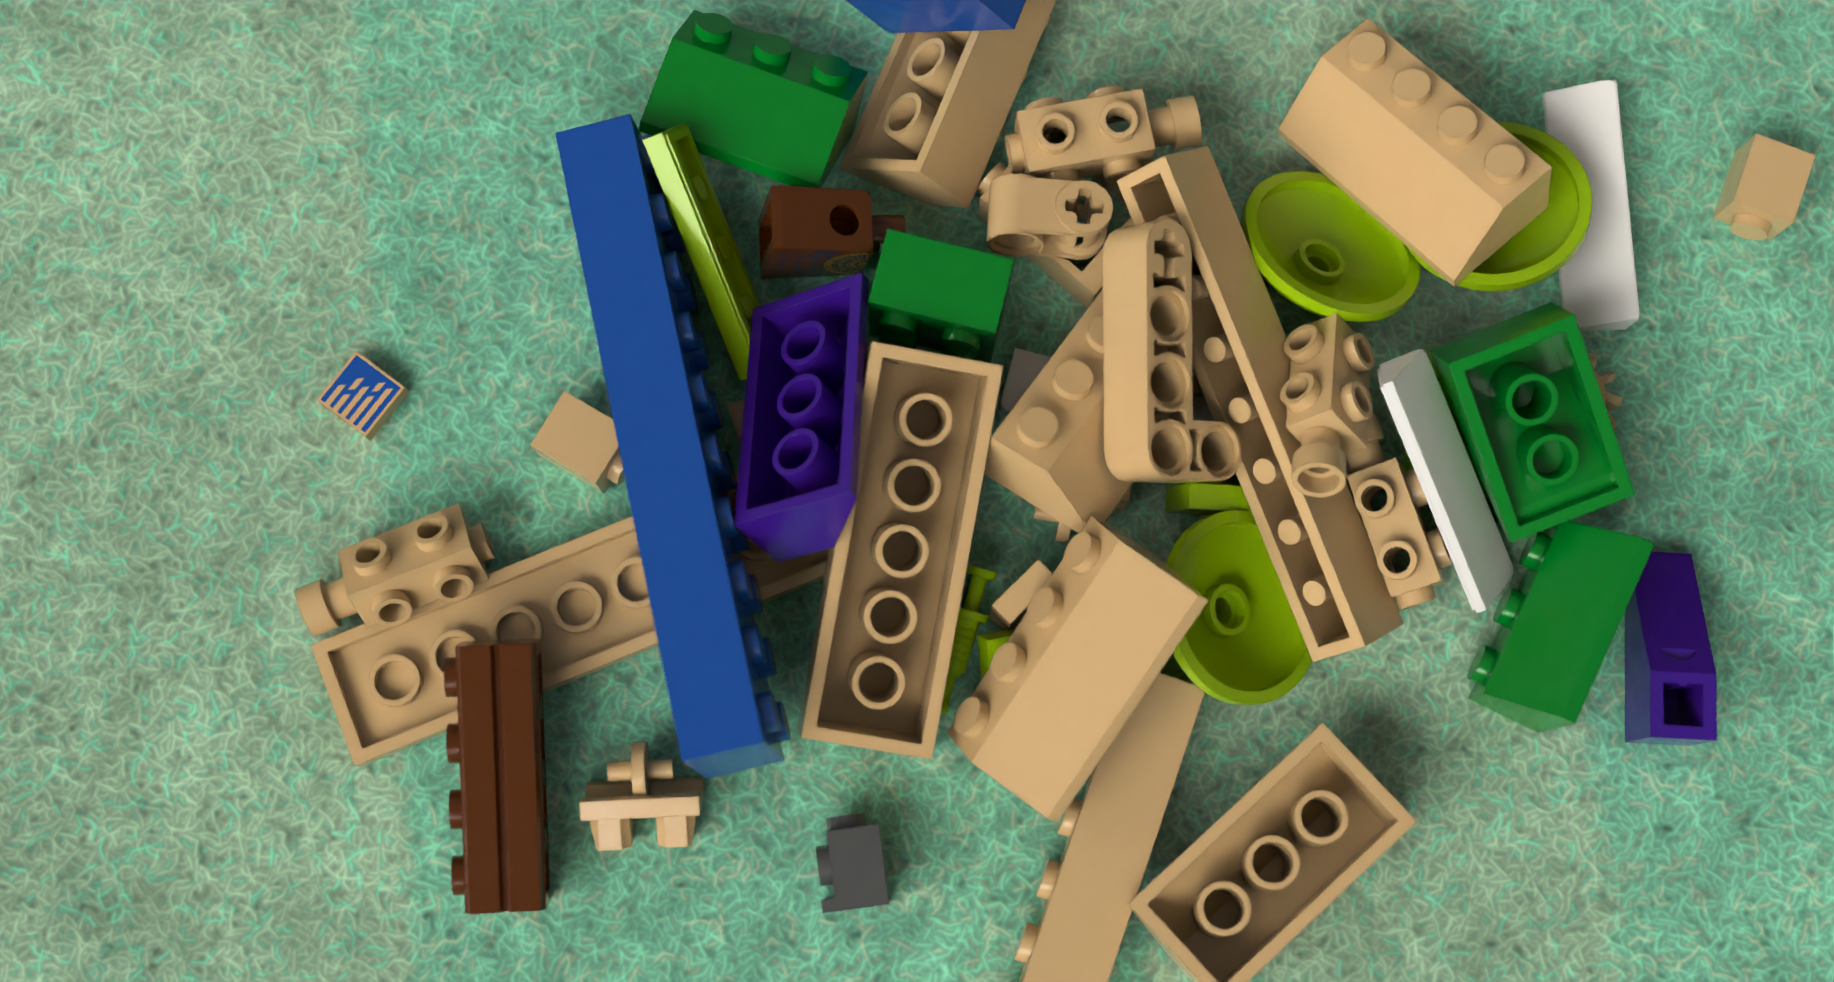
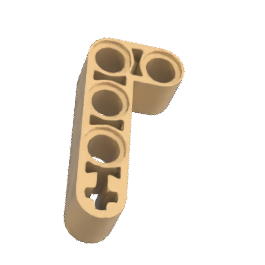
M1171 219L1117 228L1108 235L1103 248L1104 455L1110 472L1117 479L1125 482L1177 484L1222 481L1232 477L1241 462V443L1236 431L1229 424L1220 421L1193 420L1192 254L1190 239L1185 229L1177 221Z

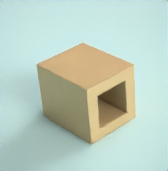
M1756 133L1734 153L1713 218L1730 224L1729 230L1738 237L1754 241H1761L1766 238L1772 240L1794 223L1816 155Z
M564 391L530 446L540 457L604 494L611 482L620 485L625 480L613 419Z

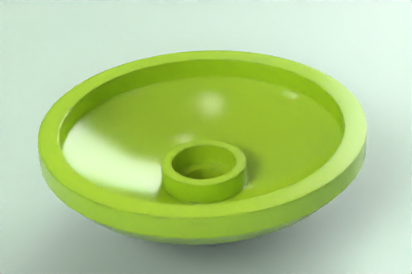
M1496 121L1552 167L1548 208L1456 286L1479 291H1506L1532 285L1562 268L1574 256L1585 239L1592 213V192L1583 166L1578 158L1562 142L1539 129L1527 125ZM1408 248V250L1414 256V258L1425 269L1430 271L1435 276L1446 281L1433 268H1431L1426 262H1424L1419 256H1417L1411 249Z
M1291 171L1273 175L1260 182L1254 188L1243 207L1240 225L1261 275L1281 295L1309 312L1322 317L1338 313L1344 321L1349 322L1381 320L1401 310L1418 286L1421 271L1420 263L1410 253L1407 246L1324 174Z
M1227 510L1201 518L1180 536L1166 562L1169 568L1208 600L1173 654L1190 680L1205 693L1217 700L1234 705H1256L1274 701L1287 694L1302 680L1312 663L1311 656L1252 512L1248 510Z

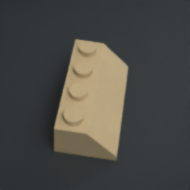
M1026 0L1016 27L1012 30L897 33L839 168L931 206L969 208L982 181L983 173L996 142L1004 130L1005 121L1020 85L1027 75L1028 66L1041 35L1049 23L1050 14L1056 0Z
M1369 18L1321 56L1278 128V133L1292 148L1453 287L1548 208L1552 167Z
M1103 289L992 435L984 475L1077 533L1081 532L1091 516L1106 523L1134 484V482H1125L1117 479L1110 472L1104 455ZM1193 370L1194 399L1201 387Z
M1091 516L1081 532L1076 534L1068 543L1063 559L1045 586L1038 590L1031 598L1027 613L1009 640L995 652L989 670L972 695L959 706L954 722L947 731L948 735L974 765L1044 817L1058 823L1208 600L1149 549Z
M1322 722L1131 900L1128 905L1168 956L1192 982H1248L1417 821Z

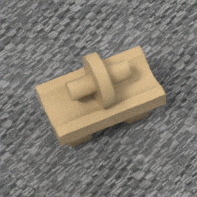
M647 741L632 743L631 761L607 763L608 781L587 782L585 798H580L579 801L580 821H590L597 850H623L632 847L634 841L633 819L656 818L658 846L672 848L689 847L692 845L697 816L701 813L704 800V777L674 778V760H650Z

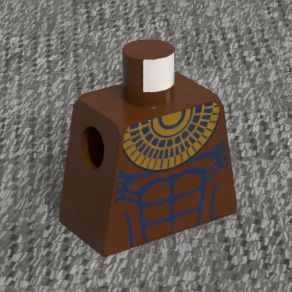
M771 185L758 218L761 279L856 275L862 273L873 253H881L887 228L906 233L905 218L903 215H872L870 192L865 190Z

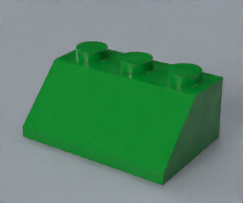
M693 10L672 37L640 120L639 131L645 134H652L653 136L685 123L690 129L700 154L789 186L821 188L852 136L868 72L850 66L846 60L838 56L820 55L794 46L787 39L779 35L761 34L738 26L723 15Z
M1571 521L1545 529L1543 533L1538 532L1531 535L1519 559V565L1527 568L1517 590L1512 587L1507 589L1494 613L1493 621L1500 624L1501 627L1492 647L1486 644L1482 645L1469 668L1467 679L1475 682L1468 699L1538 733L1575 724L1654 547V543L1641 537Z

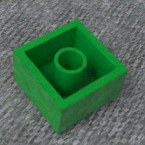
M887 228L868 300L870 333L880 335L879 343L916 349L917 345L941 350L943 355L991 363L1009 292L1014 259Z

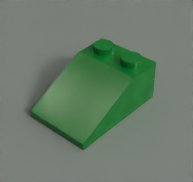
M1550 302L1429 350L1449 408L1504 533L1511 543L1635 495L1573 313Z

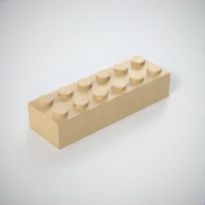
M873 341L866 344L858 495L835 546L829 548L797 724L801 738L926 759L933 758L1002 376V365Z

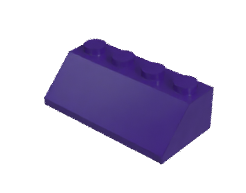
M863 273L754 308L752 311L734 526L777 563L833 548L857 500L869 279Z

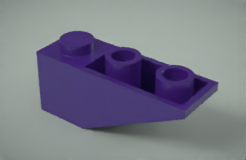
M1651 551L1625 610V742L1691 746L1717 741L1716 670L1692 554Z

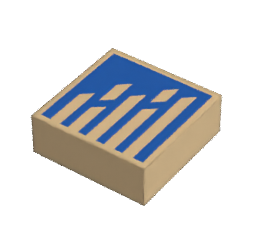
M355 351L317 398V401L371 441L410 391L366 357Z

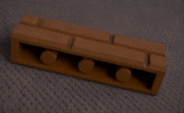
M541 639L461 642L455 646L456 657L445 658L444 661L446 697H457L458 723L447 725V759L449 764L460 763L461 789L450 790L449 822L451 830L462 829L463 855L452 857V892L454 896L465 895V913L468 914L501 913L503 911H541L547 909L551 899Z

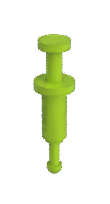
M968 564L966 572L972 574L963 608H959L940 714H944L950 709L949 700L956 677L961 678V674L966 672L980 622L988 624L990 616L978 611L987 580L996 581L998 573Z

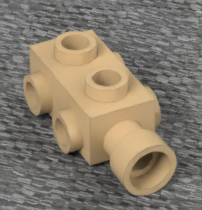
M1121 86L1103 87L1091 92L1086 99L1064 103L1058 97L1035 100L1029 103L1025 110L1016 112L1015 134L1005 135L1007 157L1012 173L1023 171L1024 174L1037 178L1079 181V178L1104 174L1105 182L1110 184H1117V180L1151 163L1155 147L1171 144L1172 148L1177 150L1199 146L1202 140L1200 116L1193 95L1167 99L1164 107L1147 109L1143 88L1125 91ZM1127 121L1129 128L1123 132H1115L1107 124ZM1064 132L1066 139L1061 143L1054 144L1048 142L1043 135Z
M1338 313L1296 328L1290 333L1284 343V352L1291 360L1289 380L1281 389L1280 399L1287 406L1286 428L1300 442V447L1293 455L1291 481L1296 490L1311 497H1329L1339 493L1346 484V456L1368 447L1369 418L1373 414V405L1370 398L1371 369L1375 365L1373 349L1367 338L1360 332L1355 333Z
M1372 414L1368 423V447L1346 456L1349 475L1346 476L1354 495L1355 505L1361 514L1377 558L1378 568L1383 575L1390 597L1395 598L1398 609L1401 611L1436 599L1433 587L1448 582L1443 568L1453 565V562L1439 528L1432 531L1428 530L1420 508L1428 505V502L1414 468L1406 471L1404 462L1396 457L1386 461L1380 442L1385 437L1376 414ZM1386 491V505L1381 510L1375 511L1373 499L1378 493ZM1402 551H1407L1410 556V564L1405 571L1399 573L1394 565L1395 558Z
M460 503L339 550L338 555L343 577L327 584L324 580L319 579L295 589V597L301 616L307 628L315 637L341 627V619L357 613L367 628L375 624L385 627L398 626L410 618L413 609L438 599L444 602H458L468 597L474 585L489 580L485 562L495 559L496 554L483 523L472 526Z

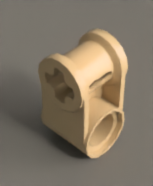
M1026 174L1001 175L990 183L987 247L995 253L1010 257L1033 255L1070 258L1074 260L1088 259L1096 255L1104 245L1107 234L1106 227L1110 223L1114 209L1112 198L1105 188L1098 183L1088 180L1047 179ZM1081 196L1086 197L1084 205L1078 204ZM1077 217L1084 218V224L1078 223ZM1077 237H1083L1082 243L1076 244Z

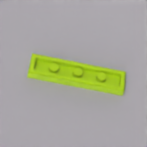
M683 123L642 141L740 381L747 379L752 311L754 308L760 307V303L688 125L686 126Z

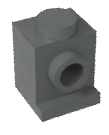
M865 813L826 818L828 845L816 846L820 885H833L834 898L821 900L823 913L890 904L880 825L866 826Z

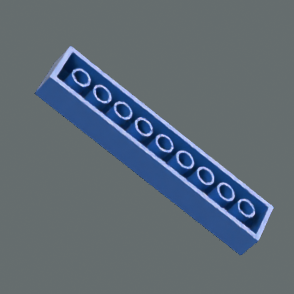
M631 114L557 132L555 134L682 762L705 778L710 779L784 761L781 742L791 740L789 723L782 701L776 702L772 691L769 690L767 678L777 676L775 658L768 637L762 638L759 627L755 624L754 614L763 612L762 598L755 575H748L746 565L741 560L740 552L750 550L749 538L734 526L735 510L727 491L737 488L735 473L728 451L722 452L716 433H714V430L724 428L723 417L715 391L709 392L704 373L701 372L711 369V363L703 333L696 332L690 313L698 310V302L690 274H684L678 255L685 253L686 247L675 219L671 215L668 202L642 141L651 137L652 134L642 136Z

